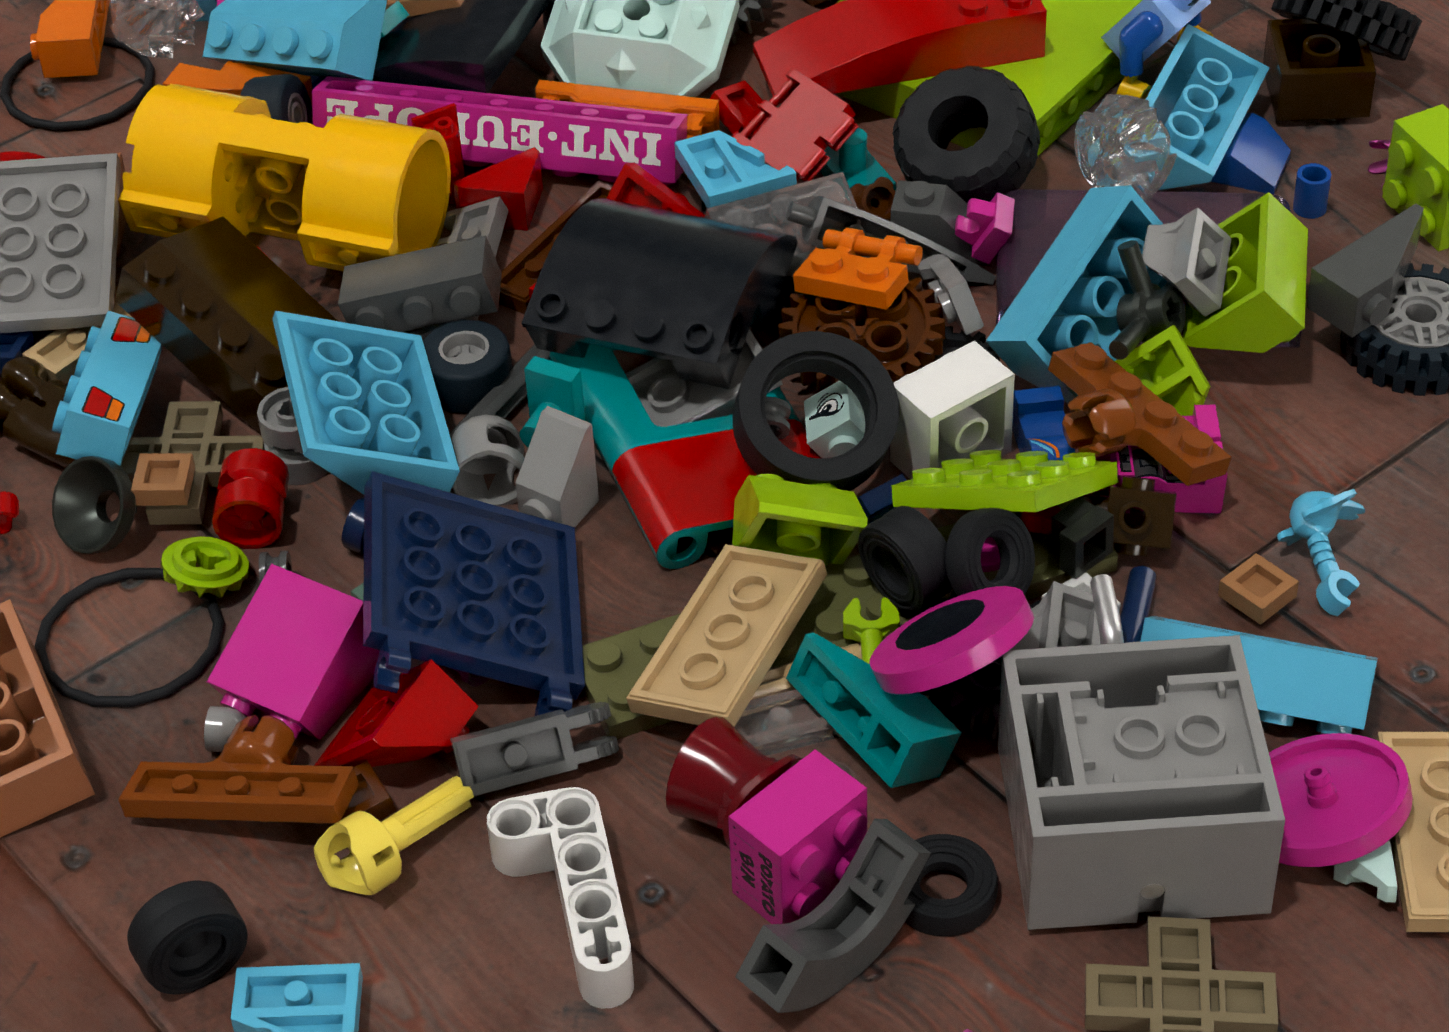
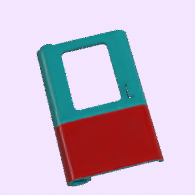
M589 344L585 358L550 352L551 361L581 369L585 419L587 422L592 423L594 444L657 561L662 567L680 569L698 560L705 551L708 532L733 527L735 497L747 476L757 475L747 464L737 446L733 431V415L667 427L657 426L651 421L615 357L613 351L618 349ZM780 386L766 395L767 397L783 399L789 403ZM791 406V414L787 419L790 424V433L786 438L779 441L798 454L811 458H821L807 445L806 429ZM692 537L691 545L683 552L677 553L678 538Z

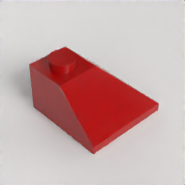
M430 659L410 669L408 674H400L399 690L397 693L375 687L371 688L314 766L355 767L367 760L371 767L421 760L441 750L447 754L453 751L450 738L469 733L470 729L466 724L479 706Z

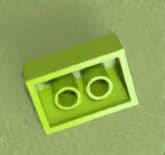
M1268 192L1218 224L1232 238L1222 304L1220 309L1204 317L1186 302V321L1183 339L1189 347L1265 353L1281 342L1292 340L1301 330L1305 329L1308 228Z

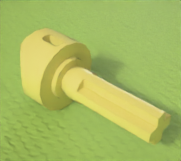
M454 776L381 822L370 813L364 811H357L330 826L314 846L315 859L325 881L330 887L357 894L374 895L399 878L402 870L399 852L470 808L471 803L469 800L474 797L473 791L470 787L463 786L460 777ZM347 847L350 851V854L341 860L337 855H334Z

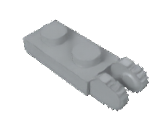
M944 254L932 255L923 259L917 268L923 280L935 278L934 281L927 283L928 288L934 290L935 303L941 304L947 323L950 324L956 321L965 335L984 327L967 281L950 259Z

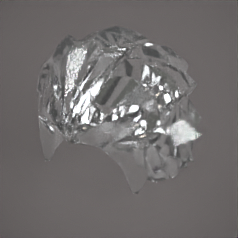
M110 0L112 17L110 28L115 38L119 42L123 41L124 44L137 53L153 58L173 59V44L195 45L192 34L195 33L194 29L196 27L193 22L205 15L196 0Z
M1107 94L1094 113L1083 111V115H1080L1075 128L1074 148L1079 168L1084 178L1093 188L1131 185L1144 201L1150 200L1163 185L1174 166L1177 154L1169 155L1171 145L1169 132L1161 120L1158 122L1157 108L1150 107L1149 100L1129 95Z

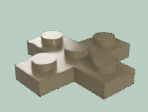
M220 401L169 402L162 437H131L121 467L129 476L131 483H133L140 453H192L196 469L188 505L146 506V514L149 525L202 524L209 487H218L223 460L232 452L245 448L264 450L262 435L220 436L223 421Z
M1148 916L1146 929L1147 966L1086 963L1085 1030L1119 1032H1277L1276 973L1212 970L1210 919Z

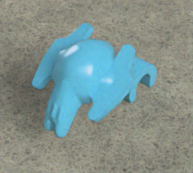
M1355 489L1335 496L1324 491H1310L1301 494L1294 500L1290 510L1289 518L1292 527L1281 531L1276 536L1279 542H1286L1288 546L1302 538L1308 540L1309 552L1321 580L1316 589L1317 600L1326 612L1334 616H1339L1350 606L1351 601L1347 597L1360 584L1351 573L1339 569L1327 536L1334 528L1337 519L1355 520L1359 518L1357 514L1365 512L1364 506L1350 500L1357 494Z

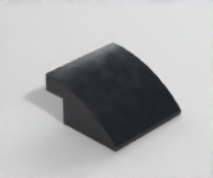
M464 0L461 7L407 17L380 39L373 81L488 93L552 0Z

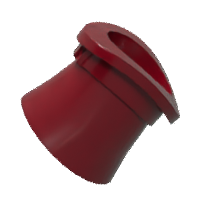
M723 717L707 719L689 735L674 761L667 783L666 807L669 813L674 816L699 821L723 830L725 842L730 849L728 816L803 758L795 754L788 755L780 760L768 758L749 743Z

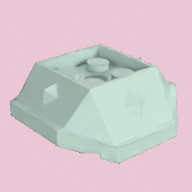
M555 0L540 45L542 54L560 82L696 97L719 79L739 11V0Z

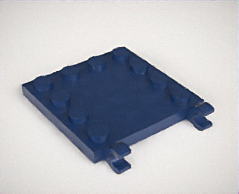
M372 471L364 486L363 646L379 650V657L374 672V687L397 693L399 690L400 672L409 673L411 658L425 662L432 659L440 666L540 691L535 716L560 709L564 712L572 709V699L576 700L585 686L575 527Z

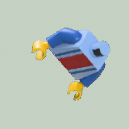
M1142 0L1101 37L1120 59V74L1124 75L1125 78L1120 83L1116 96L1121 103L1137 110L1140 108L1141 102L1144 103L1152 88L1151 85L1137 80L1138 75L1143 73V62L1180 31L1177 37L1178 42L1187 24L1213 37L1212 33L1198 26L1202 20L1201 11L1211 3V0Z

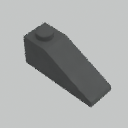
M1417 203L1312 267L1306 307L1351 337H1354L1371 325H1377L1382 322L1390 311L1394 298L1417 249L1424 208Z

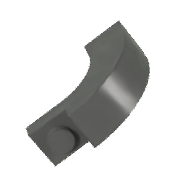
M874 819L843 877L828 897L809 914L794 922L763 925L735 977L778 1013L805 1010L834 996L874 962L905 923L916 905L907 897L928 861L931 852L888 819Z

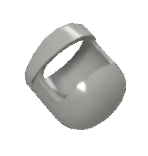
M495 415L475 416L461 423L451 437L460 470L453 484L454 493L496 506L512 505L518 502L513 475L516 467L519 470L521 469L525 458L523 456L525 449L520 438V432L510 421ZM496 473L488 490L483 475Z

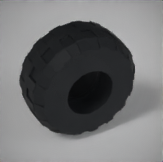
M979 66L949 69L920 84L901 106L892 132L894 136L893 150L895 158L907 181H924L932 184L947 185L967 204L972 198L990 202L997 192L1009 196L1015 190H1018L1035 166L1040 145V132L1035 114L1022 90L1014 81L1006 78L1003 73L993 69L980 68ZM969 128H986L982 138L973 146L958 151L946 150L950 141L960 132Z

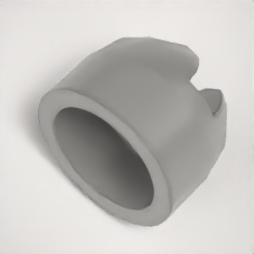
M210 706L204 727L206 750L208 752H222L236 724L246 717L238 710L230 707Z

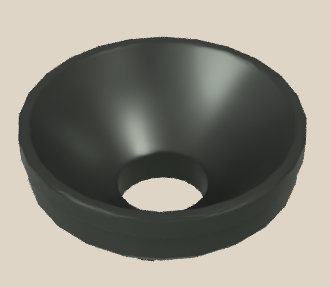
M95 456L81 457L69 464L57 481L52 499L54 526L65 545L73 551L84 554L107 552L120 544L131 528L134 516L137 513L135 495L131 492L132 483L124 469L114 461ZM115 492L120 500V511L117 518L111 521L106 513V503L109 496Z

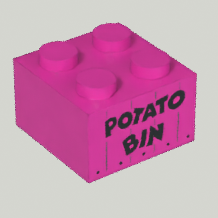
M814 749L728 816L732 893L771 924L791 923L813 911L839 883L867 833V787Z

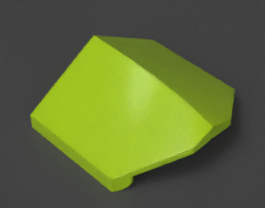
M1175 325L1170 326L1133 349L1125 359H1117L1115 361L1128 373L1138 377L1142 384L1160 399L1175 407L1177 413L1181 416H1193L1194 405H1204L1211 387Z

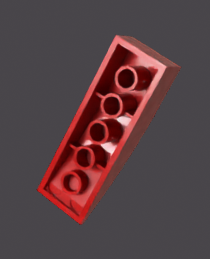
M844 0L799 19L754 42L753 51L772 96L788 80L786 74L791 68L796 69L826 90L836 94L932 77L949 69L966 66L984 68L1045 57L1047 10L1041 0ZM794 86L780 103H783L797 86Z

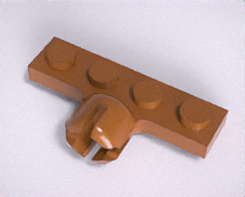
M1090 342L1052 353L1048 370L1078 395L1069 401L1067 405L1070 410L1075 411L1065 414L1062 421L1063 433L1071 448L1078 449V452L1095 453L1096 458L1119 452L1128 445L1137 446L1145 450L1187 486L1226 475L1232 456L1214 443L1208 434L1198 430L1177 413L1175 407L1164 402L1144 386L1138 377L1128 373L1107 356V353L1102 348Z
M251 715L236 724L224 745L221 755L214 761L206 763L141 761L118 800L125 817L324 824L337 823L342 819L359 783L353 766L293 765L299 749L297 746L292 745L295 740L292 729L283 721L273 716L265 715L261 718L255 731L252 732L259 719L256 715Z

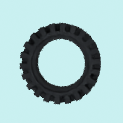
M1274 0L1271 7L1272 11L1284 18H1304L1368 42L1371 52L1400 61L1406 60L1422 22L1419 17L1410 14L1411 12L1381 0Z

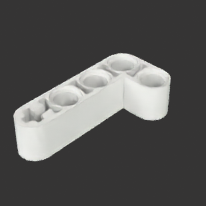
M568 787L499 801L487 814L491 857L495 868L502 874L511 877L527 876L555 870L580 993L583 999L594 1007L604 1009L622 1005L631 997L634 991L631 943L600 806L595 795L583 788ZM608 957L607 964H600L599 959Z

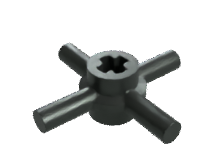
M1136 240L1124 242L1117 247L1133 292L1132 294L1123 295L1117 306V322L1121 333L1110 343L1109 352L1118 360L1125 359L1141 341L1145 343L1172 325H1175L1181 333L1186 321V310L1181 293L1169 282L1162 288L1157 284L1151 283Z

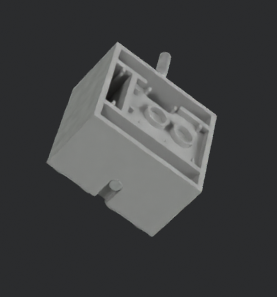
M1106 574L1094 576L1090 581L1101 644L1009 650L1001 657L998 751L1027 930L1137 923L1139 912L1160 911L1161 917L1192 919L1270 914L1285 826V816L1240 635L1124 643L1112 578Z

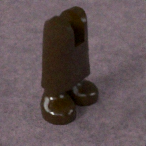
M18 357L8 361L2 368V382L0 381V430L3 429L7 439L66 468L76 459L56 454L61 434L53 432L52 426L60 401L64 400L67 385L61 380L48 381L46 369L35 359Z

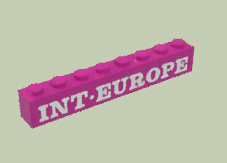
M327 76L312 89L313 125L324 128L329 120L339 114L412 126L411 118L455 103L463 164L467 166L481 167L490 163L496 164L535 147L540 152L541 169L552 170L553 174L562 177H572L580 173L598 175V178L603 181L615 182L624 164L635 162L664 185L668 186L671 183H676L684 171L675 158L674 142L687 139V114Z

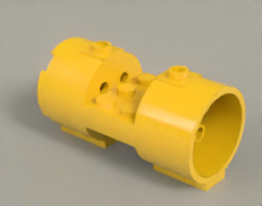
M157 84L151 88L138 105L129 127L126 143L134 145L131 172H123V191L118 201L131 231L170 237L224 217L244 236L249 234V232L300 241L307 265L343 271L344 266L435 247L440 239L449 202L451 169L447 144L443 136L436 130L347 114L334 116L324 128L316 127L308 122L293 123L271 118L267 103L264 100L179 84L167 86Z

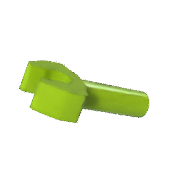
M883 597L881 600L880 618L870 621L861 616V606L858 598H853L843 612V637L861 643V657L868 664L877 646L900 627L899 611L886 597Z

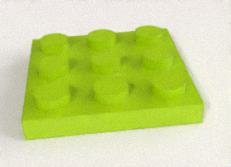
M1000 450L974 451L969 453L970 459H951L942 461L941 468L917 469L912 471L913 479L891 485L893 507L908 506L911 508L958 510L1000 508L1011 512H1039L1117 484V462L1096 461L1095 453L1092 452L1069 453L1063 455V460H1048V452L1045 451L1015 454L1016 459H1002Z

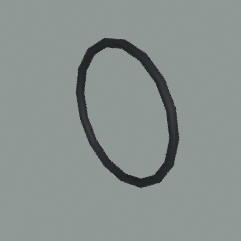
M104 36L103 45L122 48L138 57L145 69L142 87L131 100L112 112L86 120L54 122L33 118L17 109L9 96L11 83L25 65L34 61L31 52L19 58L4 75L0 98L9 114L28 126L52 131L89 129L114 121L136 108L153 86L154 66L146 53L140 48L125 40Z
M125 568L92 577L64 594L42 619L34 647L49 683L62 696L93 707L138 706L168 697L200 676L217 654L224 621L215 596L211 593H204L200 597L207 605L213 626L208 647L193 667L163 687L132 696H96L68 686L51 670L45 648L52 624L70 603L97 587L125 579H164L162 568Z

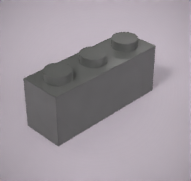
M485 235L344 266L338 305L347 323L403 332L497 312L502 273Z

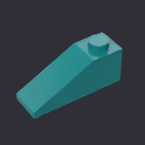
M816 633L805 634L786 677L792 686L890 788L940 777L962 732L923 694L919 692L911 694H891L885 692L880 687L870 664Z

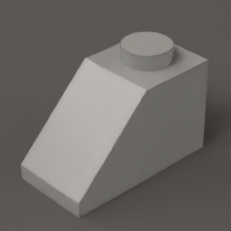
M547 406L541 412L515 483L519 512L576 527L598 503L599 494L592 423Z

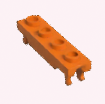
M539 80L535 87L536 98L687 114V138L720 130L719 100Z

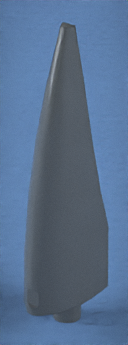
M816 196L808 206L791 201L787 209L786 220L802 225L801 230L804 241L825 249L823 247V236L827 229L843 232L846 227L863 230L865 236L880 239H884L887 235L903 237L907 244L922 247L923 255L921 261L932 255L944 254L966 281L993 285L996 278L994 274L932 240L886 219L823 196ZM904 264L907 265L908 271L919 273L917 266Z

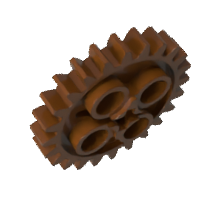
M919 277L909 281L887 310L809 294H791L789 296L791 308H782L781 310L782 323L778 324L779 339L790 334L808 331L828 332L846 337L869 350L882 363L893 382L934 362L935 355L943 354L945 319H943L942 306L940 303H935L933 289L922 291V279ZM800 372L801 385L806 386L816 381L817 392L839 381L823 373Z

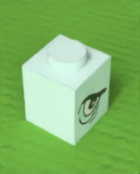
M840 380L804 401L807 445L821 458H832L842 455L853 449L864 437L865 416L863 408L853 391Z

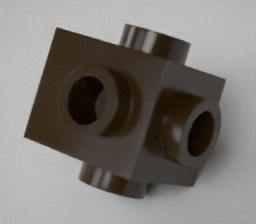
M1123 476L1122 486H1110L1109 497L1098 495L1097 505L1114 515L1113 543H1115V552L1147 556L1148 546L1170 549L1176 492L1155 490L1154 479ZM1131 507H1138L1144 511L1145 518L1141 523L1133 525L1125 520V512Z

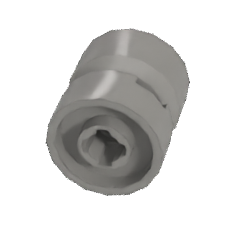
M288 387L277 389L266 395L259 403L257 410L260 431L264 441V450L280 457L286 464L289 472L288 485H304L326 476L328 471L306 458L303 454Z

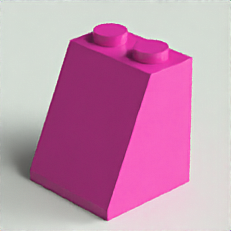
M271 563L210 674L207 683L223 695L220 702L223 707L236 709L245 717L253 715L254 712L263 716H273L283 721L292 729L295 739L302 732L321 740L374 678L379 650L363 646V601Z

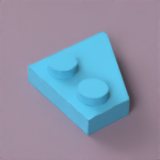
M720 130L674 142L675 158L709 212L731 208L738 204L797 188L796 172L793 168L786 165L781 170H777L765 164L764 153L751 146L739 144L734 137Z

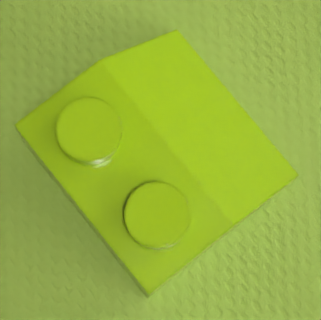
M775 474L748 475L735 497L732 545L824 560L825 565L843 564L858 543L859 535L867 526L868 518L853 491L837 489L830 483L802 484L784 481L782 477Z

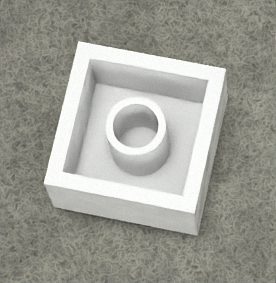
M972 341L893 382L899 402V419L896 433L890 444V462L909 479H913L912 471L941 468L942 461L951 459H970L969 453L974 451L1000 450L1002 456L1010 453L1015 374L976 341Z

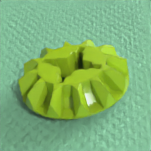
M200 536L185 538L169 545L162 554L161 568L163 569L164 581L176 584L178 592L183 593L191 590L197 592L199 598L204 593H212L217 597H223L226 590H240L243 580L248 578L249 561L245 553L237 546L218 538Z

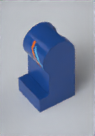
M1060 385L1014 390L1012 431L1020 453L1045 451L1048 452V460H1063V455L1075 453V449L1069 446L1063 433L1062 421L1065 413L1064 397Z

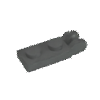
M595 702L572 708L566 712L560 709L450 738L458 774L463 786L470 787L473 795L477 796L578 769L577 764L616 753V751H619L617 738L614 736H599L573 746L569 731L578 727L597 724L611 717L609 704L606 702Z

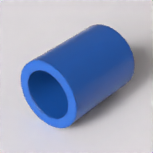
M1310 163L1298 169L1293 200V210L1297 215L1314 219L1326 213L1331 182V171L1321 164Z

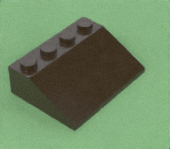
M224 217L159 240L122 267L115 298L117 304L260 435L261 431L257 417L259 403L271 392L288 387L272 319L275 311L338 321Z

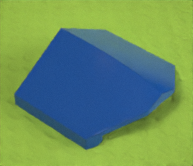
M1253 112L1246 113L1211 182L1261 193L1270 192L1274 195L1290 159L1291 150L1265 118Z

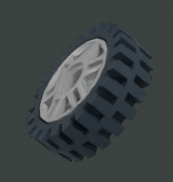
M1410 263L1390 311L1382 322L1377 325H1371L1354 337L1341 330L1340 346L1342 353H1346V361L1350 366L1357 365V373L1366 378L1373 374L1372 383L1379 387H1383L1388 381L1392 382V391L1402 394L1406 386L1413 387V395L1425 396L1427 388H1432L1435 395L1446 394L1449 385L1448 268L1443 267L1440 274L1433 272L1434 265L1422 264L1421 271L1414 270L1413 263Z

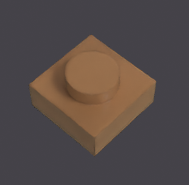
M140 453L131 487V492L135 495L136 506L188 505L196 469L192 453Z
M1255 553L1220 580L1218 596L1261 625L1297 597L1299 581Z

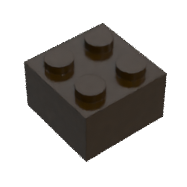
M1304 18L1268 20L1263 64L1270 67L1266 74V81L1276 121L1289 120L1298 122L1307 119L1347 120L1350 118L1370 117L1376 69L1368 42Z

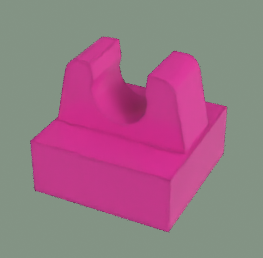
M998 192L990 202L972 198L967 204L966 217L957 216L955 235L972 245V258L989 264L1012 235L1015 199Z

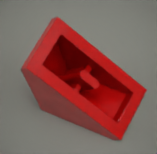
M533 147L453 182L456 209L500 196L509 210L504 229L528 231L543 191L540 152Z

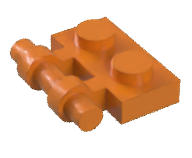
M846 227L843 232L827 229L823 236V247L825 249L815 248L793 274L795 292L887 310L909 283L908 267L904 264L918 266L922 259L923 250L921 246L907 244L903 237L887 235L884 239L865 236L863 230Z

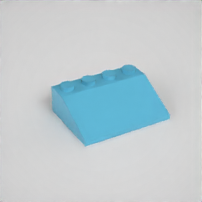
M275 311L272 319L304 456L362 494H364V486L372 471L450 493L460 470L422 336Z

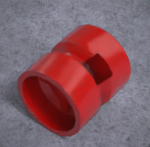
M245 448L232 452L223 460L217 487L218 494L212 517L214 531L221 540L243 549H259L271 545L279 538L285 512L284 500L287 497L289 483L288 467L280 457L270 451L258 448Z

